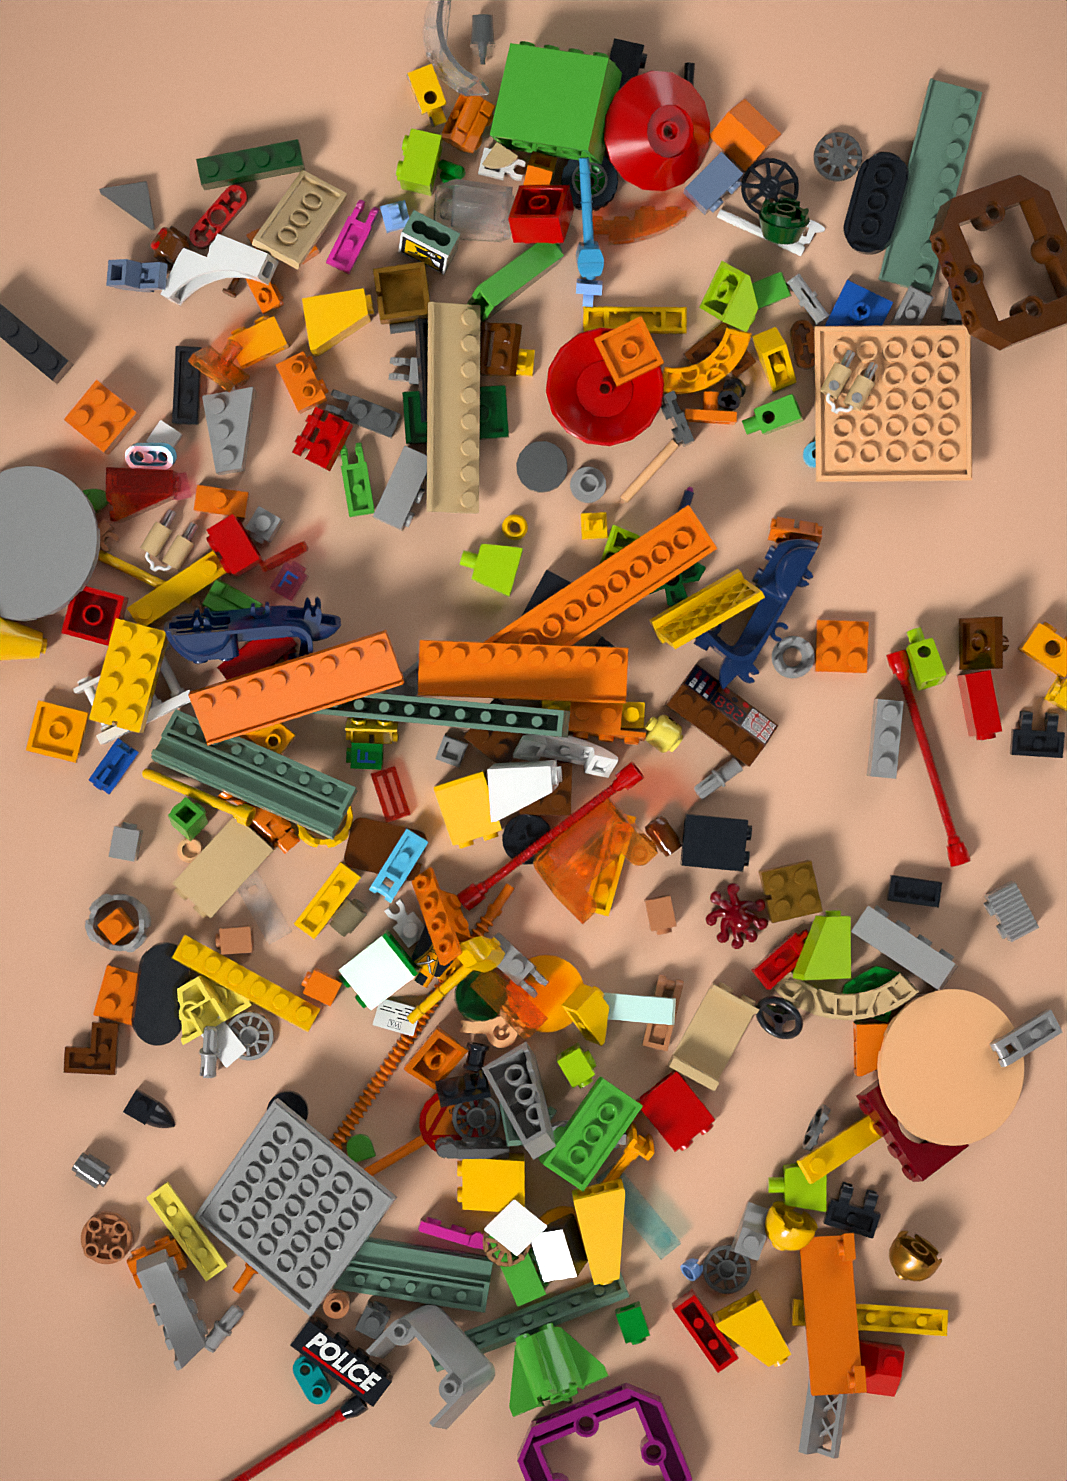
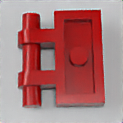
M315 406L312 414H308L305 420L307 424L301 435H297L294 441L296 445L292 453L301 457L306 448L310 450L305 458L306 460L331 471L353 425L330 413L325 422L320 419L324 410ZM318 428L320 432L313 443L309 440L315 429Z

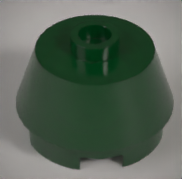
M780 197L779 202L772 203L768 199L765 200L762 204V209L758 213L763 237L777 244L788 245L798 242L810 222L808 217L809 209L801 208L800 201Z

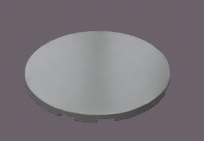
M22 466L0 472V617L15 621H30L49 614L53 615L69 605L70 601L79 592L83 591L96 567L100 550V529L98 528L95 516L96 512L87 495L73 481L56 471L37 466Z

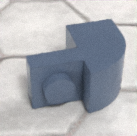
M129 259L108 260L106 286L136 292L165 290L167 264L162 262L140 263Z

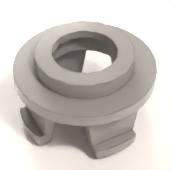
M785 637L781 642H777L773 648V666L784 677H802L813 666L814 649L809 642L801 637ZM789 648L798 649L802 655L800 664L795 667L786 665L783 660V654Z

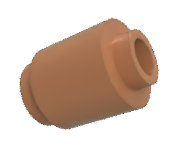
M332 1289L323 1303L325 1314L333 1319L344 1317L349 1310L351 1302L349 1294L343 1290ZM338 1302L341 1307H334L332 1303Z

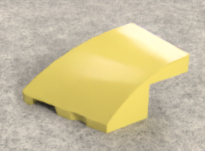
M203 975L198 976L177 989L178 1002L180 1003L179 1019L182 1023V1044L184 1045L202 1035L206 1026L216 1027L254 1003Z

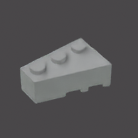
M254 387L202 396L215 471L218 475L245 471L253 405L256 396Z

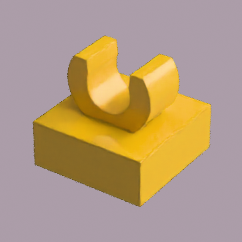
M519 348L516 375L533 377L535 350Z
M606 512L580 514L582 540L608 538Z

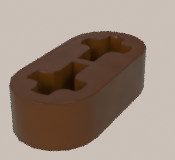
M798 320L790 329L793 354L796 365L801 369L808 370L815 366V359L812 358L810 364H806V361L800 360V357L804 354L803 347L806 346L808 354H813L814 356V328L809 321ZM799 325H803L804 329L809 330V333L805 335V343H802L800 335L795 334V331L799 329Z

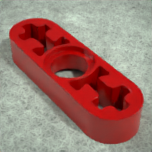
M231 185L226 188L192 227L189 238L196 248L206 249L210 247L217 233L221 234L246 206L248 196L241 186ZM232 192L234 194L240 192L241 202L234 201L230 205V208L234 210L230 214L228 209L220 204L224 201L228 205L232 200L230 194ZM217 210H222L226 214V219L221 224H215L211 220L213 212ZM208 221L210 226L216 229V231L213 233L209 229L206 233L207 241L200 240L196 242L198 239L196 233L198 231L203 233L208 228L204 223Z

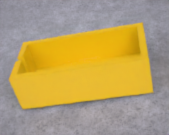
M115 619L89 720L111 726H116L117 724L119 728L144 733L168 644L165 631Z

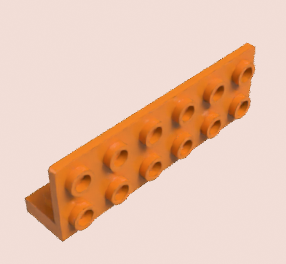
M854 1233L813 1237L808 1245L800 1249L810 1392L812 1396L867 1393L865 1366H861L853 1273V1260H856Z

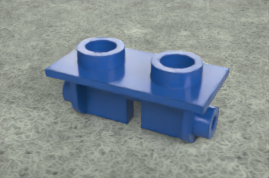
M117 738L89 778V781L96 788L110 795L139 752Z

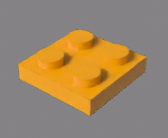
M38 700L26 751L77 763L90 713Z

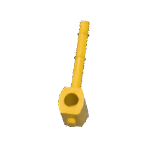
M483 936L461 942L460 947L463 953L457 958L463 965L406 1016L409 1022L414 1024L473 970L485 973L496 968L505 956V952L500 947V942L494 937L490 939Z

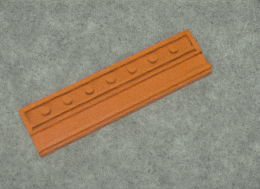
M383 630L190 691L188 696L207 741L206 743L211 745L403 685L404 677L397 663V657L387 630Z
M419 640L418 695L626 703L628 648Z

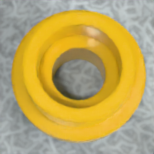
M517 514L508 516L502 524V531L510 540L522 539L528 530L526 520ZM512 523L519 524L520 530L518 532L510 530Z

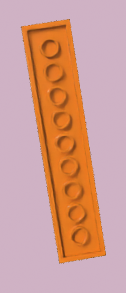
M687 505L484 642L573 645L718 548L691 507Z

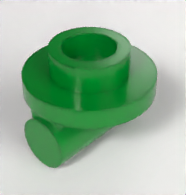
M441 159L438 163L439 169L442 170L440 179L443 183L455 185L466 174L463 166Z

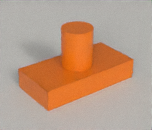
M706 391L703 396V410L685 409L684 416L687 422L735 425L737 422V412L718 411L719 392Z
M197 485L194 511L225 516L234 514L239 518L246 519L249 492Z

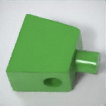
M790 394L755 408V416L742 420L747 435L761 430L762 434L767 435L802 422L804 419L795 396ZM774 413V421L766 423V415Z

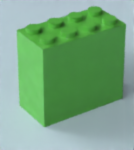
M520 41L519 44L510 43L490 136L510 150L529 153L535 151L553 157L578 161L581 157H589L591 163L602 164L606 148L604 141L605 115L615 93L619 90L622 72L608 58L609 56L604 53L593 52V55H587L583 51L570 48L567 52L560 51L558 47L552 45H544V48H540L526 41Z

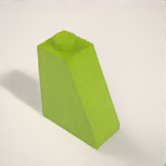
M826 910L825 915L815 916L794 969V979L823 980L851 978V916L841 915V910Z

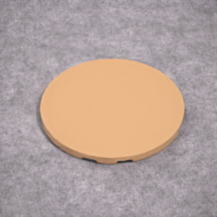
M941 989L914 998L905 1005L896 1017H893L884 1033L881 1051L878 1053V1079L886 1105L893 1116H896L904 1125L905 1129L920 1139L940 1145L956 1146L970 1144L989 1136L1007 1120L1017 1104L1024 1081V1056L1006 1067H1001L998 1062L999 1056L997 1052L993 1051L990 1046L992 1041L1014 1030L1007 1016L991 1001L976 993L959 989ZM1011 1044L1005 1046L1008 1053L1014 1051Z

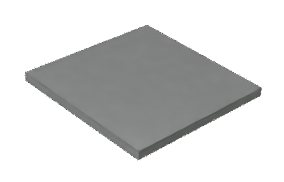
M277 1098L268 1108L194 1218L311 1317L397 1197Z

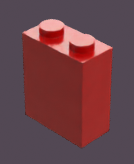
M991 670L958 675L968 735L976 736V740L996 738V733L1002 732Z
M676 1070L671 1071L636 1099L637 1102L643 1105L641 1108L643 1113L674 1152L678 1149L684 1151L694 1142L692 1138L699 1133L704 1135L714 1126L712 1124L715 1121L714 1116Z

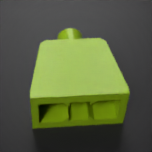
M481 544L478 554L463 550L460 565L474 569L471 578L473 581L510 597L523 548Z
M921 627L907 631L910 645L907 646L906 652L917 692L942 684L946 677V672L934 639H925ZM918 653H924L926 658L920 657Z
M798 1163L783 1165V1177H768V1193H783L785 1205L826 1212L827 1174L813 1184H809Z

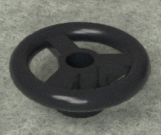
M776 996L765 997L758 1002L756 1008L759 1011L756 1014V1018L760 1026L767 1033L779 1039H793L801 1033L803 1028L802 1016L791 1002ZM763 1011L771 1016L775 1023V1028L766 1021ZM795 1020V1028L792 1031L784 1032L786 1021Z

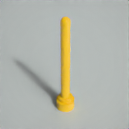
M146 768L142 771L144 778L233 815L239 824L248 827L255 817L256 808L248 804H239L237 806Z

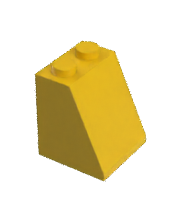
M364 288L302 298L309 346L313 356L322 355L371 322L370 315L374 314L371 295H366Z
M484 771L433 787L453 846L459 845L461 849L474 845L473 839L483 837L484 841L499 836L498 831L502 830L500 820L491 822L489 787Z
M509 1153L508 1159H462V1161H457V1176H462V1186L457 1187V1201L462 1202L464 1210L502 1212L513 1200H516L525 1207L524 1153Z
M758 1290L712 1313L715 1324L721 1332L766 1366L770 1367L774 1364L776 1367L782 1365L788 1360L787 1357L791 1355L784 1337Z

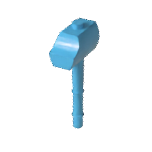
M589 157L579 158L580 172L578 174H580L581 187L580 203L582 206L583 242H579L577 246L576 262L581 276L585 277L586 280H594L603 271L604 258L598 242L594 241Z

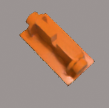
M245 278L263 314L273 308L277 309L284 305L282 301L284 297L281 296L276 284H272L270 281L269 285Z
M779 516L776 519L771 518L768 540L778 544L786 540L808 539L818 542L820 545L823 526H818V523L800 520L799 528H794L795 519Z

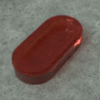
M302 541L262 561L259 565L263 572H268L309 551L306 542Z

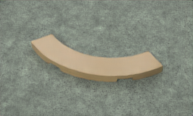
M793 971L789 972L773 987L780 996L791 1002L794 1006L817 1016L838 1020H859L884 1014L904 1004L919 992L902 973L876 989L853 994L834 993L817 988L805 980L794 979Z

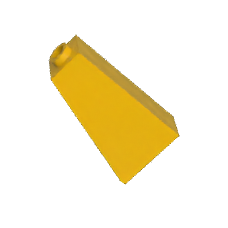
M622 1178L587 1186L584 1192L580 1189L571 1190L594 1285H608L620 1277L625 1190Z

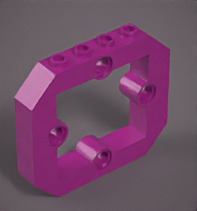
M627 1382L531 1421L517 1454V1462L525 1481H569L568 1477L563 1473H552L542 1445L574 1432L581 1437H591L598 1431L599 1422L636 1408L646 1436L640 1443L641 1456L644 1462L651 1466L659 1465L665 1481H692V1475L660 1396ZM587 1416L592 1418L593 1423L585 1427L580 1425V1419ZM650 1445L660 1447V1451L654 1455L647 1453L646 1450Z

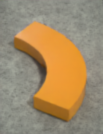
M726 328L719 346L705 360L687 367H664L663 378L665 384L663 394L675 391L676 395L690 394L718 383L739 363L747 349L752 333Z

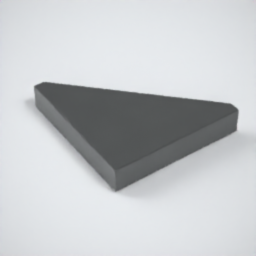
M147 181L99 189L103 196L140 221L150 230H155Z

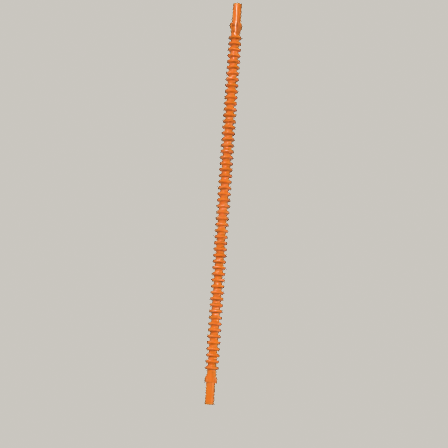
M506 883L493 904L489 903L485 916H481V922L476 923L477 928L471 930L473 934L470 939L479 936L485 937L484 933H489L488 927H492L493 920L503 912L501 909L514 891V887ZM438 979L439 984H434L435 990L445 981ZM438 1002L418 1020L413 1036L401 1034V1040H396L397 1046H392L393 1052H388L389 1058H385V1064L379 1066L381 1070L375 1072L376 1077H371L372 1083H367L368 1089H363L364 1095L358 1097L360 1101L354 1103L355 1108H350L351 1114H346L347 1120H342L343 1126H338L339 1132L333 1134L334 1139H329L337 1148L342 1149V1143H347L346 1137H351L350 1131H355L354 1125L360 1123L358 1119L364 1117L363 1112H368L367 1106H372L371 1100H376L375 1094L381 1092L379 1088L385 1086L383 1084L384 1081H389L388 1075H393L392 1069H397L396 1063H401L400 1057L406 1055L404 1051L410 1049L409 1044H414L413 1038H418L417 1032H422L421 1026L427 1024L425 1020L431 1018L429 1016L430 1013H435L434 1007H439ZM248 1263L245 1264L246 1269L232 1288L239 1294L242 1293L254 1273L258 1274Z

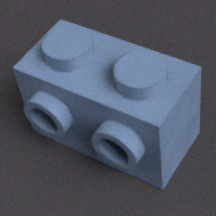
M721 152L685 187L683 194L704 215L710 210L714 213L724 203L722 198L728 192L732 195L742 185L740 180L743 173Z

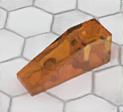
M493 970L485 973L482 972L470 984L524 1040L530 1038L548 1019L527 997Z

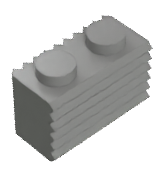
M1010 881L984 895L987 900L984 902V906L989 915H995L999 924L996 925V929L1002 939L1007 938L1008 941L1013 942L1039 928L1015 882Z

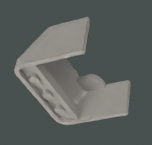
M425 1304L395 1320L366 1352L371 1356L384 1359L396 1345H407L416 1337L448 1372L439 1384L440 1396L447 1404L429 1422L432 1427L447 1430L493 1381L495 1368L440 1306Z

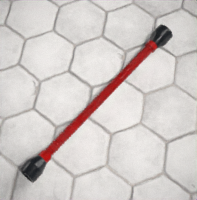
M356 1394L350 1396L331 1417L326 1418L317 1426L315 1425L309 1431L303 1433V1435L298 1436V1439L295 1438L289 1444L287 1443L284 1447L275 1451L273 1455L270 1454V1456H267V1458H264V1460L231 1481L251 1480L260 1472L262 1473L271 1465L273 1466L279 1460L285 1458V1456L290 1455V1452L293 1453L299 1447L313 1440L315 1436L317 1437L324 1433L329 1427L331 1428L338 1422L358 1417L368 1410L366 1402Z

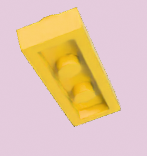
M340 862L294 925L315 939L361 879V876Z

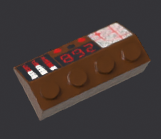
M695 664L665 704L747 767L751 766L778 727L776 723L727 686L722 690L719 680L697 664Z

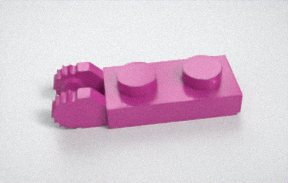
M360 199L351 216H348L326 260V264L350 275L372 231V225L380 210L374 207L371 209L365 223L358 221L357 219L365 207V202Z
M428 1216L426 1221L420 1219L419 1232L483 1250L484 1233L481 1234L479 1231H474L468 1234L465 1233L467 1228L455 1224L448 1228L441 1225V1220Z

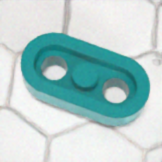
M300 1355L297 1357L293 1364V1374L305 1396L313 1404L325 1403L331 1395L332 1388L324 1371L305 1356ZM307 1365L310 1368V1372L303 1373L301 1367ZM320 1388L323 1393L318 1396L314 1394L313 1390Z

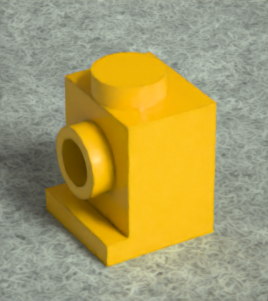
M1056 676L1043 699L1067 712V679H1061Z

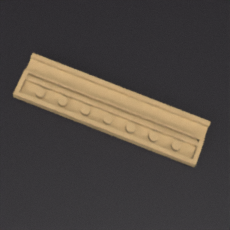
M428 302L427 512L479 513L480 305Z

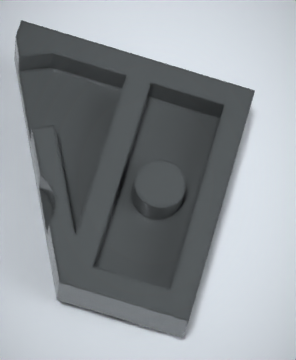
M675 391L664 395L661 410L665 419H671L674 425L671 432L677 444L681 442L683 447L692 444L694 438L684 413L677 404Z

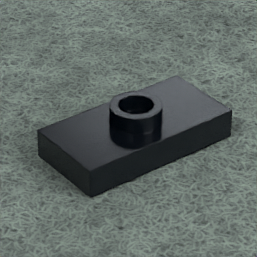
M890 875L887 901L939 908L942 882Z

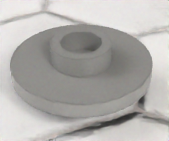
M583 467L573 474L570 481V489L577 500L584 503H593L603 496L606 490V480L598 469Z

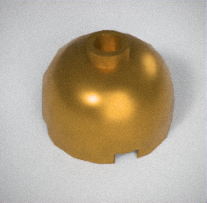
M900 1231L889 1249V1260L895 1270V1274L905 1281L920 1282L930 1278L942 1263V1258L939 1260L937 1258L938 1250L922 1236L916 1234L914 1239L907 1235L909 1231Z

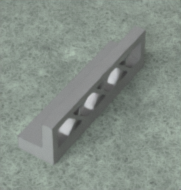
M809 1379L798 1452L806 1455L819 1453L833 1459L839 1457L848 1394H839V1397L834 1399L833 1395L812 1396ZM831 1408L836 1415L835 1422L832 1425L827 1418L828 1410ZM826 1434H829L832 1440L831 1450L823 1447V1440Z

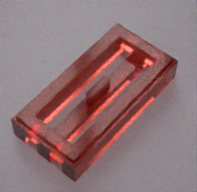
M396 766L371 773L386 823L411 815ZM391 772L404 812L401 813L399 812L387 775ZM379 776L383 777L395 815L390 816L378 781Z

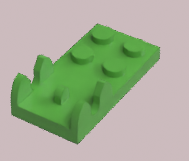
M600 1076L565 1127L560 1126L553 1131L556 1147L539 1156V1161L584 1192L643 1105Z

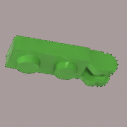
M361 442L356 443L355 447L359 463L349 464V454L346 445L340 451L343 465L341 470L349 517L374 514L375 512L367 462L364 460Z

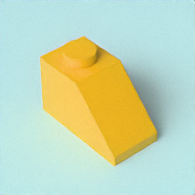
M773 327L752 336L757 356L772 391L775 392L796 383L788 348L778 329Z
M581 984L562 1004V1007L587 1041L602 1046L605 1043L609 1006L604 1000V993L598 987Z

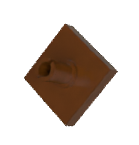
M1003 617L959 618V670L1003 669V652L1007 651L1009 645H1003V642H1009L1008 638L1003 635Z

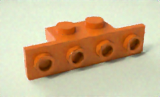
M571 701L568 734H573V737L587 740L588 736L598 737V740L602 742H614V739H624L625 744L639 745V742L645 741L646 733L620 730L623 708L621 704Z
M429 867L412 880V885L439 963L445 966L463 953L459 942L469 940L471 935L458 897L455 894L440 889L434 870Z

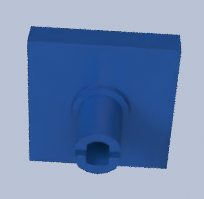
M847 280L825 326L883 325L893 302Z

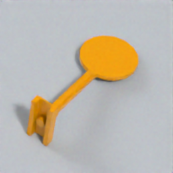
M632 1122L626 1130L627 1146L623 1150V1155L601 1183L618 1179L632 1160H636L639 1155L649 1161L655 1153L653 1136L649 1133L645 1138L637 1135L636 1124ZM558 1206L547 1210L538 1218L547 1225L570 1213L574 1214L584 1246L575 1207Z

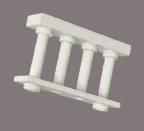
M167 644L166 651L172 649L170 644ZM165 655L161 672L172 692L170 694L171 699L162 703L161 699H157L154 693L146 724L191 702L188 694L192 690L185 691L184 687H180ZM90 675L77 682L79 686L73 689L75 694L85 691L91 705H93L96 694L94 686L98 685L100 676L93 679ZM101 723L102 727L100 729L102 733L96 735L100 745H105L131 731L119 728L117 725L111 726Z

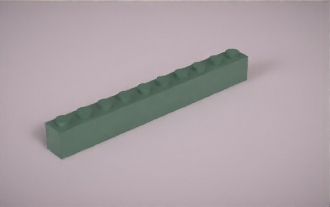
M374 693L314 712V714L568 738L570 711L381 693Z

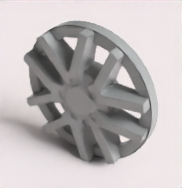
M244 1012L235 1016L229 1022V1028L239 1035L237 1038L246 1047L247 1056L241 1055L240 1059L256 1060L269 1051L273 1043L274 1031L269 1021L263 1015L255 1012ZM250 1016L247 1025L240 1018ZM253 1017L260 1019L257 1027L251 1026ZM236 1021L243 1027L241 1031L232 1026ZM262 1022L266 1024L268 1030H259ZM260 1034H269V1041L261 1040ZM258 1043L267 1044V1047L261 1052ZM255 1046L257 1055L251 1056L250 1047Z

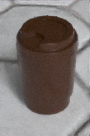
M662 815L645 826L646 834L665 857L682 847L679 837L668 820Z

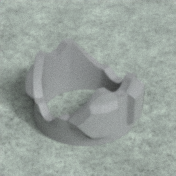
M103 894L91 904L89 919L85 921V929L91 941L99 943L110 950L134 952L145 943L148 927L151 926V916L148 908L139 900L127 894ZM126 900L137 910L139 932L129 944L113 945L100 934L97 926L98 915L103 906L108 902Z

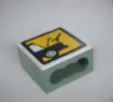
M413 210L401 232L398 252L418 262H425V266L445 275L457 252L460 233Z

